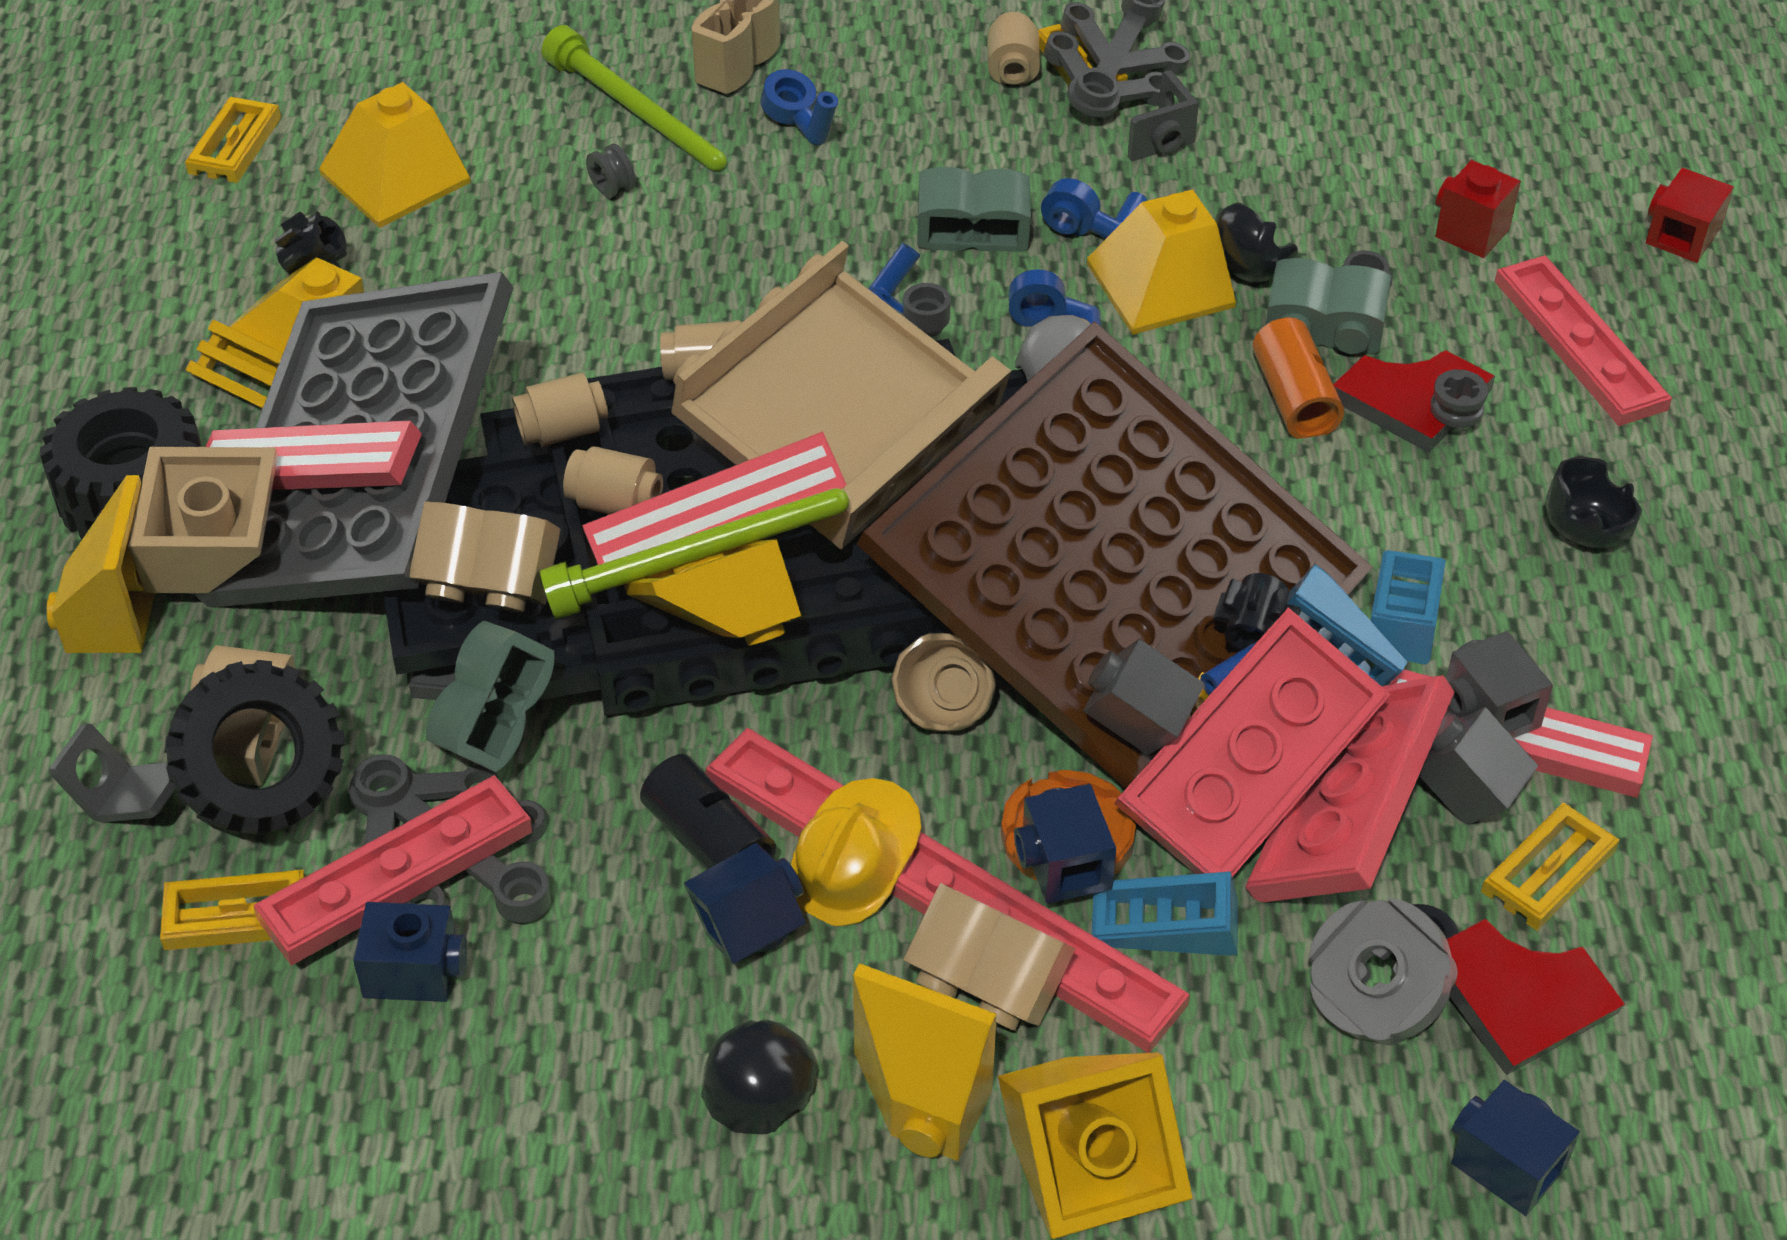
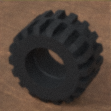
M123 387L121 392L111 393L109 389L98 392V397L90 400L83 398L73 403V410L62 411L54 419L56 426L47 428L44 433L43 441L45 445L40 447V457L59 517H62L64 525L71 532L78 530L80 538H84L126 475H139L142 484L149 447H202L194 416L188 408L183 409L180 400L173 396L163 398L161 391L150 388L145 392H138L137 387Z
M257 660L254 664L243 665L242 661L229 664L223 670L216 673L211 672L201 679L187 693L176 709L169 723L168 735L165 738L164 753H167V774L169 781H173L178 791L176 795L183 805H188L198 814L196 817L207 825L211 823L223 828L222 831L236 835L238 833L261 835L282 830L314 812V809L329 796L334 788L332 784L336 776L341 773L344 759H340L341 747L345 745L344 730H339L336 718L340 715L334 703L328 705L320 694L324 689L315 680L309 683L299 676L300 670L289 665L284 669L272 666V661ZM259 709L271 713L280 719L291 733L295 748L294 760L288 773L274 785L260 789L240 787L227 779L215 762L213 755L215 734L222 722L238 711Z

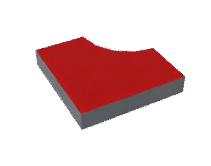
M1444 350L1430 360L1410 364L1384 362L1364 355L1333 385L1344 408L1429 453L1454 428L1442 424L1430 411V402L1434 395V383L1438 376L1445 371L1454 369L1467 370L1484 379L1489 393L1492 390L1495 375Z
M1487 919L1447 939L1451 956L1456 962L1458 970L1457 979L1451 988L1450 997L1506 1075L1613 1017L1625 1006L1623 1000L1583 946L1561 953L1532 951L1506 939Z

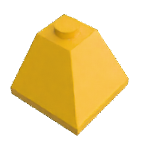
M404 82L385 88L378 94L357 103L319 167L320 175L379 228L471 183L470 176L433 107Z
M1193 189L1141 202L1087 257L1086 264L1132 335L1232 309L1236 306V299L1217 223Z
M315 258L280 281L230 324L229 327L284 353L302 301L363 293L362 278L322 259ZM229 341L223 349L272 374H276L279 365Z
M126 475L64 565L58 591L51 592L48 596V625L51 630L58 631L65 653H142L155 593L144 592L128 547L141 489L139 475Z
M777 539L755 541L623 584L626 594L630 597L723 637L740 638L744 636L747 645L758 644L783 635L785 631L782 623L801 616Z
M859 963L853 974L854 1054L891 1136L899 1138L907 1149L917 1155L932 1158L941 1154L959 1161L992 1093L997 1014Z
M1153 1052L1065 1057L998 1076L1011 1140L1051 1239L1193 1199L1162 1054Z

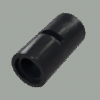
M678 754L669 757L657 765L645 779L640 791L642 804L706 870L754 843H757L774 858L776 853L774 840L735 801L731 800L729 795L689 755Z

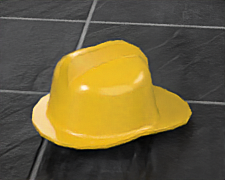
M868 778L851 781L829 795L819 807L814 817L810 819L801 831L791 861V866L796 872L804 891L803 895L796 898L801 910L830 925L838 927L861 923L880 910L892 893L898 878L914 852L922 830L919 807L908 791L891 781Z

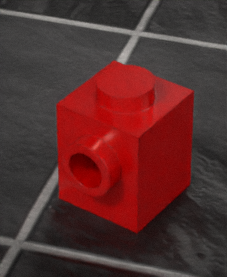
M1471 159L1455 177L1448 176L1438 191L1435 204L1441 209L1435 237L1484 259L1510 230L1521 180L1504 174L1494 167L1483 165Z
M1681 167L1669 186L1659 185L1651 200L1648 215L1653 218L1646 244L1698 263L1722 228L1734 186Z

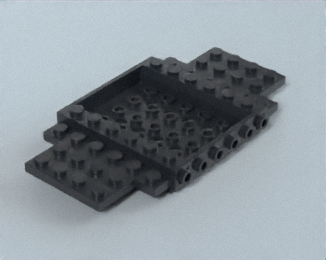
M949 339L936 341L955 356ZM662 367L587 378L588 383L599 381L606 400L608 417L599 419L600 432L541 447L540 443L536 442L525 445L513 408L480 413L487 455L458 460L445 503L485 511H499L520 515L537 510L553 512L562 517L568 527L571 551L564 561L568 568L580 564L582 570L598 565L582 525L605 517L608 514L581 509L575 500L567 499L563 492L565 469L570 456L575 450L588 451L589 448L595 446L652 459L655 463L656 473L661 474L663 477L662 494L671 491L668 487L669 484L679 477L690 476L700 480L736 465L671 413L676 385L673 381L664 380ZM1023 369L1011 371L999 408L1027 383ZM670 434H681L686 439L692 441L688 447L679 451H668L662 449L657 444L661 438ZM891 504L883 513H885L893 504ZM880 514L872 523H874L882 514ZM872 523L844 547L851 551L852 555L847 560L839 563L825 562L816 555L821 547L834 543L810 524L761 539H777L801 616L782 623L785 631L783 635L754 645H747L744 636L740 638L723 637L630 597L626 594L624 585L592 594V602L581 605L582 612L558 620L555 619L548 599H546L545 605L526 603L524 613H515L486 606L487 595L465 593L464 603H452L425 596L426 586L421 583L415 589L383 591L396 675L456 665L459 651L467 636L479 623L487 621L518 632L554 650L552 675L545 691L538 700L599 690L604 716L623 712H639L647 708L691 700L700 701L713 696L753 689H768L776 685L803 680L830 678L843 673L876 667H891L896 665L899 654L919 637L929 633H955L857 545L862 533Z

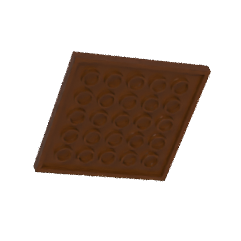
M1095 321L862 533L857 542V545L1125 789L1163 747L1147 755L1083 712L1094 691V688L1088 684L1089 677L1107 652L1112 651L1118 654L1138 639H1141L1197 678L1202 672L1206 673L1239 652L1225 639L1224 632L1227 624L1213 620L1221 593H1226L1231 579L1234 578L1242 582L1243 578L1249 574L1264 573L1278 578L1291 591L1308 570L1316 564L1329 574L1348 595L1373 568L1370 563Z

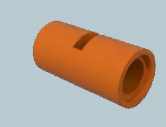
M1291 317L1274 320L1262 327L1253 340V350L1288 432L1296 439L1330 434L1342 422L1344 407L1324 367L1308 327L1303 321Z

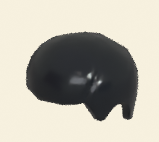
M1237 202L1225 207L1216 215L1215 221L1218 226L1228 271L1234 276L1248 283H1263L1274 278L1277 261L1298 258L1296 244L1288 243L1285 246H1277L1274 243L1276 223L1270 221L1263 222L1251 208Z
M1575 456L1561 461L1546 496L1545 506L1550 523L1567 539L1585 547L1609 548L1632 537L1642 514V508L1633 496V484L1627 483L1621 487L1613 484L1608 475V463L1599 458Z
M766 1019L758 1022L750 1020L726 1031L714 1043L704 1067L701 1098L711 1117L733 1132L769 1134L776 1132L784 1118L796 1110L803 1111L809 1100L808 1096L813 1091L817 1065L803 1038L782 1023Z

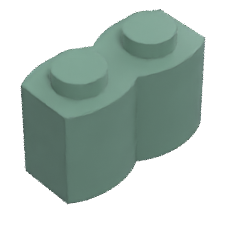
M935 167L919 172L917 245L929 250L961 251L971 247L981 251L1021 252L1028 249L1031 220L1030 176L1009 169H991L973 174L967 170L954 167Z
M1289 258L1279 260L1276 263L1266 324L1280 318H1297L1306 324L1316 346L1322 344L1330 349H1337L1347 354H1373L1380 352L1391 275L1367 266L1349 265L1332 268L1327 264L1311 259Z
M487 621L479 623L470 632L461 646L455 666V681L450 683L441 692L431 709L426 727V740L494 772L499 771L512 758L520 744L525 728V711L537 702L549 683L554 666V650L513 630Z

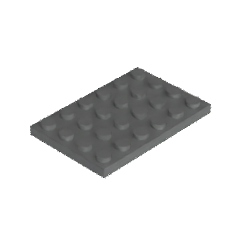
M502 272L302 301L256 428L411 421L422 435L401 485L272 490L261 554L211 592L194 593L207 607L418 588L420 581L410 578V567L424 501L445 503L514 288Z

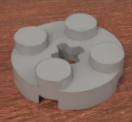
M1387 898L1389 901L1376 900L1369 903L1360 900L1338 909L1323 923L1316 933L1309 955V960L1313 962L1311 969L1313 984L1309 982L1310 989L1319 1010L1342 1031L1357 1039L1391 1046L1399 1044L1405 1038L1420 1033L1439 1016L1450 997L1451 988L1456 982L1458 970L1456 962L1451 956L1445 935L1419 908L1403 900ZM1393 953L1397 962L1393 967L1396 975L1387 985L1379 982L1374 987L1367 986L1365 982L1371 975L1369 968L1365 965L1368 959L1375 955L1379 959L1385 960Z

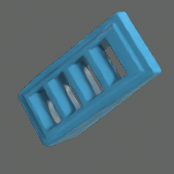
M1387 550L1383 551L1370 621L1406 661L1426 665L1430 662L1446 560L1438 557ZM1392 575L1429 582V585L1393 580Z
M1314 564L1289 592L1286 604L1299 607L1301 609L1300 618L1381 686L1388 685L1403 671L1407 664L1403 656L1335 580L1318 565ZM1366 658L1375 664L1373 668L1365 661Z
M1231 872L1113 880L1111 890L1093 893L1092 935L1113 948L1211 955H1238V896ZM1117 903H1129V924L1116 925ZM1145 904L1157 905V922L1145 923ZM1174 906L1186 907V920L1173 921ZM1202 908L1214 909V918L1202 919Z

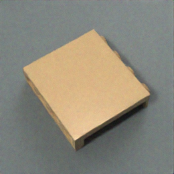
M841 241L824 256L816 254L811 257L795 280L784 289L779 286L772 289L761 301L757 311L743 322L735 320L730 323L721 333L716 344L702 356L693 354L687 358L674 376L673 382L676 387L671 412L736 465L823 432L847 484L842 490L849 496V506L841 514L811 523L810 525L841 550L999 408L1011 373L1009 368L993 356L976 371L972 370L844 271L849 245L844 241Z

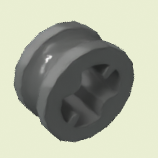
M613 143L606 146L603 154L595 151L587 155L586 166L589 177L594 187L607 199L615 197L618 193V188L625 192L634 188L636 182L632 164L619 145Z
M1457 369L1445 371L1438 376L1434 383V395L1431 398L1430 411L1442 424L1458 428L1473 426L1481 420L1484 414V403L1488 396V386L1484 379L1473 372Z

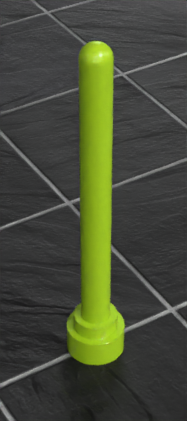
M559 25L547 34L542 44L541 54L543 59L561 72L564 70L569 72L578 71L711 171L718 172L726 167L727 158L722 151L591 56L585 38L568 25Z
M830 489L582 570L580 564L568 568L566 562L540 570L541 580L555 619L558 620L582 612L581 605L592 602V594L841 514L849 506V496L842 489Z

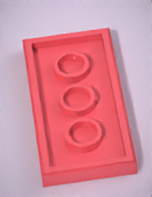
M1288 607L1185 722L1178 738L1166 744L1117 798L1114 804L1194 874L1231 872L1233 877L1391 694Z
M1444 675L1382 686L1391 694L1389 698L1269 834L1245 886L1255 900L1271 902L1371 889L1455 691Z

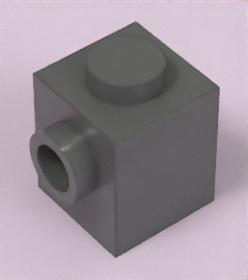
M1508 630L1484 640L1476 639L1469 641L1458 650L1453 651L1446 680L1455 691L1448 709L1458 718L1486 707L1513 738L1541 728L1553 684Z
M1138 639L1118 654L1109 651L1101 658L1089 677L1088 684L1094 688V691L1083 712L1145 754L1150 755L1178 738L1205 683L1141 639Z
M1484 707L1462 718H1458L1455 714H1450L1443 718L1419 776L1461 822L1469 825L1507 810L1537 769L1538 764L1492 713Z

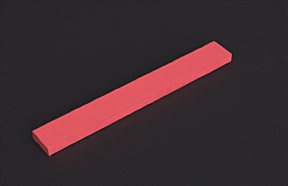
M748 727L706 768V773L726 793L799 837L801 831L810 819L814 817L819 807L836 789L844 786ZM920 833L916 848L898 878L891 895L925 915L939 884L942 883L1076 948L1054 995L1147 1053L1152 1051L1188 1006L1190 994L924 833Z

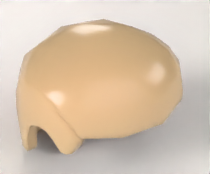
M929 633L919 637L899 654L891 677L896 704L913 723L924 729L934 731H959L971 727L974 722L979 721L990 709L997 687L994 669L956 634Z

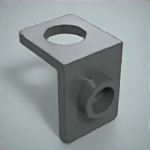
M1171 70L1162 72L1159 108L1136 115L1131 119L1128 158L1131 162L1159 153H1169L1179 147L1195 143L1199 102ZM1172 93L1175 94L1179 103L1173 105Z
M92 724L79 726L49 768L50 775L92 820L101 823L153 818L160 812L176 788L173 781H169L166 770L167 762L130 766ZM86 749L95 752L102 764L101 779L93 788L84 786L76 773L77 759Z

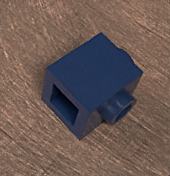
M1091 783L1067 789L1053 788L1039 795L1025 797L1023 826L1014 829L1015 847L1021 866L1024 869L1033 868L1046 904L1111 890L1116 845Z
M757 843L684 882L708 938L732 964L737 963L754 952H762L778 946L785 940L788 933L806 924L796 900L797 897L804 894L796 872L785 858L776 861Z
M366 902L353 959L362 997L369 999L447 1002L451 978L463 977L467 960V939L464 934H456L451 906Z
M1504 1079L1486 1101L1478 1096L1473 1097L1457 1117L1452 1127V1133L1457 1135L1459 1139L1451 1164L1521 1214L1527 1216L1567 1168L1580 1131L1554 1114L1549 1105L1542 1099L1532 1094L1523 1093Z

